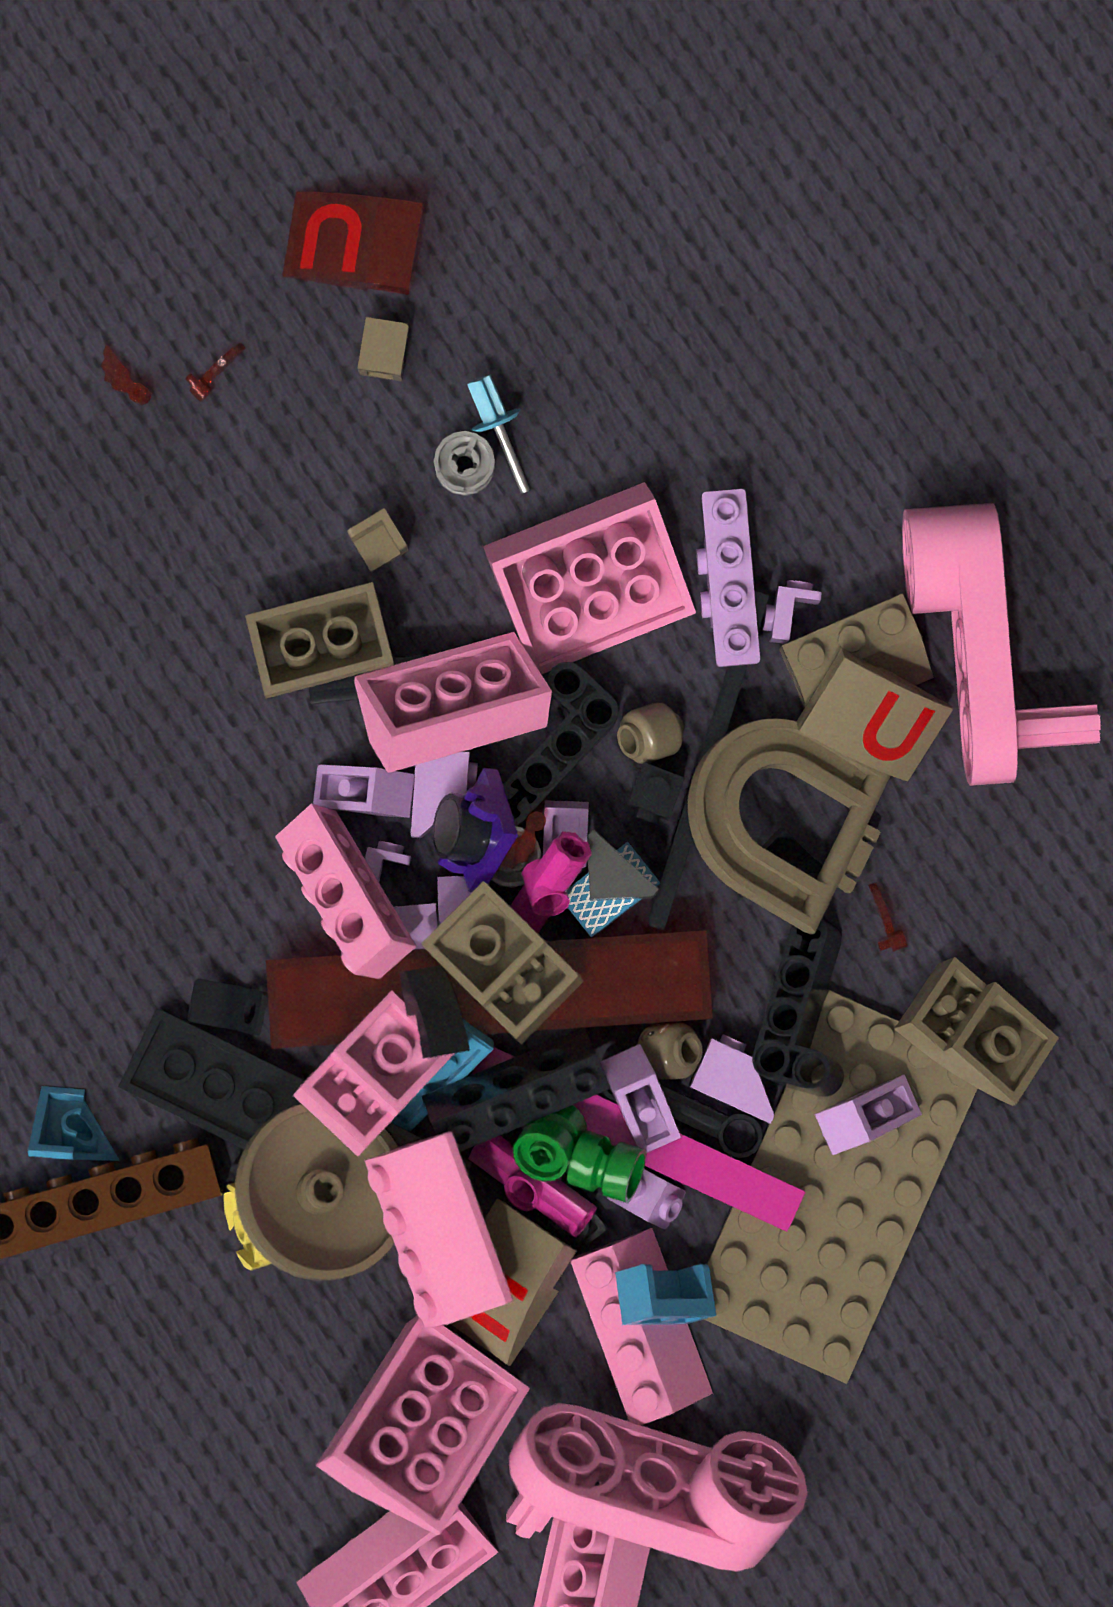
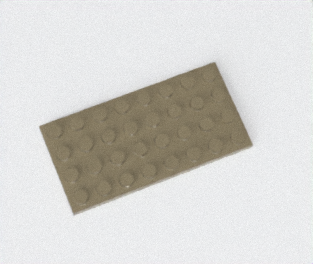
M828 990L810 1049L817 1050L840 1064L844 1073L843 1084L835 1094L828 1097L816 1096L785 1087L774 1111V1118L771 1124L769 1123L761 1145L750 1165L806 1193L788 1232L739 1209L731 1208L707 1262L710 1269L716 1316L704 1320L847 1384L978 1088L938 1064L898 1033L894 1028L899 1021ZM824 1064L818 1065L813 1070L811 1077L813 1083L821 1080L825 1074ZM905 1075L922 1115L870 1142L832 1155L815 1114L898 1076Z

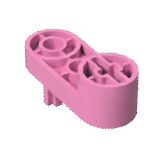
M983 503L904 509L902 549L909 609L912 614L951 611L962 757L968 784L972 786L1013 783L1017 774V749L1099 743L1101 724L1097 704L1015 710L1003 553L995 504Z
M559 1403L543 1407L529 1420L513 1444L509 1455L510 1474L520 1493L509 1507L506 1521L517 1525V1535L530 1538L535 1531L541 1533L551 1517L714 1568L741 1571L755 1567L766 1556L804 1508L808 1492L805 1475L796 1459L778 1442L762 1434L740 1431L725 1435L713 1448H709L581 1406ZM597 1480H599V1486L594 1485Z

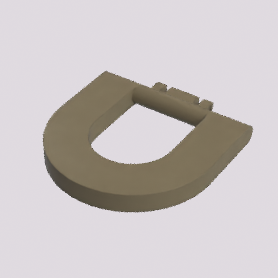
M788 719L753 721L738 727L718 740L699 762L692 777L688 796V818L692 837L705 863L727 886L803 932L814 934L836 888H840L845 893L853 891L857 882L847 877L845 873L854 878L860 877L874 848L863 841L862 838L871 843L877 842L881 832L868 825V822L890 779V775L857 762L799 732L797 721ZM768 768L787 771L850 809L817 879L762 848L745 830L740 817L739 799L745 782L755 771Z

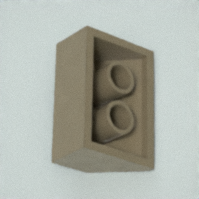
M373 582L245 615L265 698L394 665L383 615Z
M903 593L784 644L779 649L804 708L842 648L875 667L880 665L915 686L934 678L921 634Z

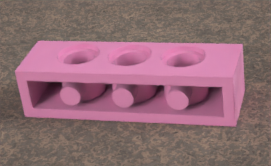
M310 804L275 836L283 850L282 858L284 862L296 872L303 884L301 887L303 895L317 908L323 919L321 925L324 931L336 941L343 953L341 955L342 962L350 972L355 975L380 979L416 947L337 811Z

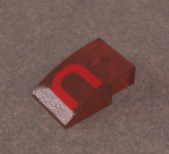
M296 192L282 277L366 291L374 289L410 295L424 213L423 203L355 194Z

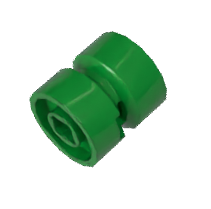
M571 1105L526 1124L513 1150L515 1162L522 1172L540 1181H554L560 1178L570 1164L578 1139L587 1130L584 1116L575 1106Z
M585 1130L578 1139L570 1160L567 1175L568 1184L592 1192L600 1187L604 1196L628 1204L639 1186L646 1162V1150L624 1142H619L616 1146H613L611 1138Z

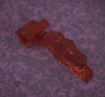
M242 343L232 347L226 354L222 355L200 380H197L191 373L185 378L192 386L189 391L199 402H202L214 390L209 385L211 381L246 349Z
M105 346L103 352L105 359L100 365L105 371L104 381L111 383L113 390L128 393L129 398L139 405L147 404L151 399L150 390L146 386L132 381L130 370L119 361L110 346Z
M541 812L529 814L524 833L521 837L515 839L498 869L506 866L513 870L518 863L528 862L529 854L535 852L536 838L534 831L542 830L546 824V818Z
M876 882L869 884V889L888 938L877 943L879 950L882 951L891 947L892 951L895 952L908 947L903 931L901 929L894 931L886 904Z

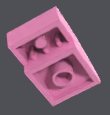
M391 991L299 1087L293 1096L352 1152L359 1156L454 1054L423 1059L416 1016H407L405 1003Z

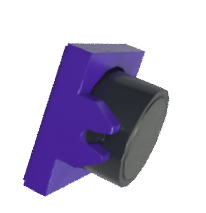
M484 768L474 786L469 788L465 795L450 793L445 795L440 801L433 822V844L436 854L440 857L438 864L453 873L463 874L468 892H473L483 881L489 885L517 838L518 832L500 773L495 769Z

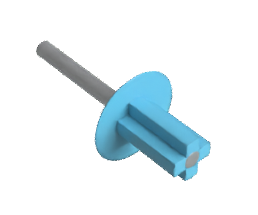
M491 374L467 383L483 421L470 430L482 432L494 428L520 492L529 491V486L503 426L504 423L515 418L521 409L506 412Z

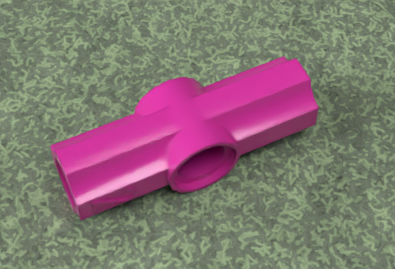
M562 831L559 837L554 839L541 859L534 860L523 868L524 886L510 907L537 934L549 917L560 914L569 906L570 900L567 890L592 855L589 843L582 840L574 832Z
M500 1135L480 1143L472 1149L469 1160L505 1185V1194L509 1202L516 1208L523 1211H530L536 1208L575 1238L593 1218L597 1207L562 1182L561 1177L554 1181H540L523 1173L515 1162L513 1156L514 1146Z

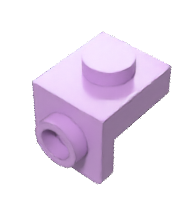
M789 580L786 587L779 586L776 589L774 605H766L763 630L770 631L769 642L787 644L790 639L794 602L818 605L821 601L822 592L812 591L813 584L802 581Z
M545 800L543 856L554 839L558 838L562 831L574 832L587 842L589 802Z
M379 841L377 849L367 847L365 860L378 882L380 881L384 861L410 866L411 856L403 855L404 846Z
M644 1169L637 1191L628 1204L607 1197V1199L645 1221L662 1229H667L670 1222L679 1215L686 1191Z

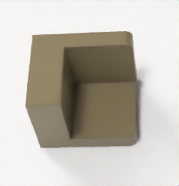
M366 317L358 362L359 375L402 381L405 367L404 355L409 330L406 323Z
M385 508L347 530L350 539L371 573L409 551L407 544Z

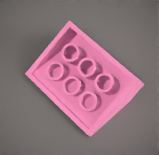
M645 482L483 546L520 642L541 675L551 671L559 663H572L696 613L656 500Z
M417 1315L406 1323L316 1466L352 1492L440 1535L530 1388L445 1326L425 1328L422 1319Z

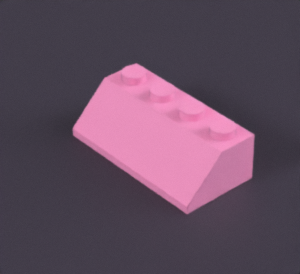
M514 632L357 675L354 680L369 742L387 773L547 727L552 690Z
M452 1131L407 1143L365 1160L369 1184L379 1199L384 1213V1226L388 1233L392 1235L399 1254V1267L408 1279L414 1296L415 1311L422 1319L425 1328L449 1324L513 1301Z
M653 1228L579 1254L571 1259L570 1262L629 1422L643 1425L673 1414L713 1394L688 1324L622 1325L615 1272L642 1264H650L653 1271H668Z
M460 1502L440 1535L389 1511L324 1562L314 1567L296 1583L310 1607H427L496 1555L498 1551L462 1502Z
M553 1517L534 1607H637L650 1547Z

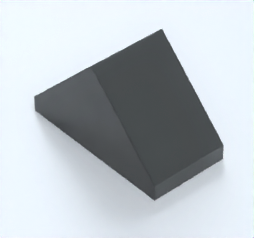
M591 831L587 836V842L592 854L588 859L590 901L653 898L659 889L597 832Z

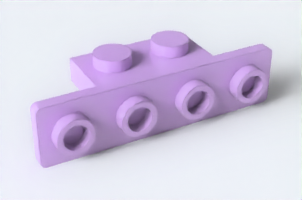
M743 489L704 492L702 494L705 530L704 548L696 549L698 575L707 574L708 591L700 592L702 618H710L716 665L718 667L757 664L760 661L746 492Z

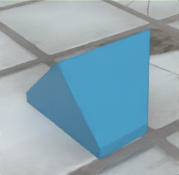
M41 1086L28 1156L72 1160L120 1161L85 1102V1089Z

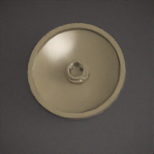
M303 1104L286 1109L270 1118L249 1140L241 1156L236 1174L235 1197L237 1210L242 1226L252 1244L264 1258L277 1268L293 1276L308 1280H336L355 1275L373 1266L391 1249L394 1241L392 1235L388 1233L384 1226V1213L377 1194L369 1184L365 1160L397 1148L396 1142L384 1129L357 1156Z

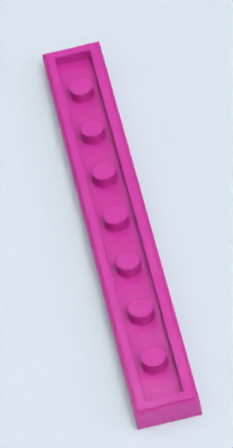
M494 1047L475 1067L472 1075L515 1056ZM599 1095L573 1104L584 1116L588 1131L611 1138L613 1146H616L619 1142L636 1146L618 1104ZM680 1134L681 1138L646 1153V1167L788 1232L806 1193L793 1185L683 1134Z

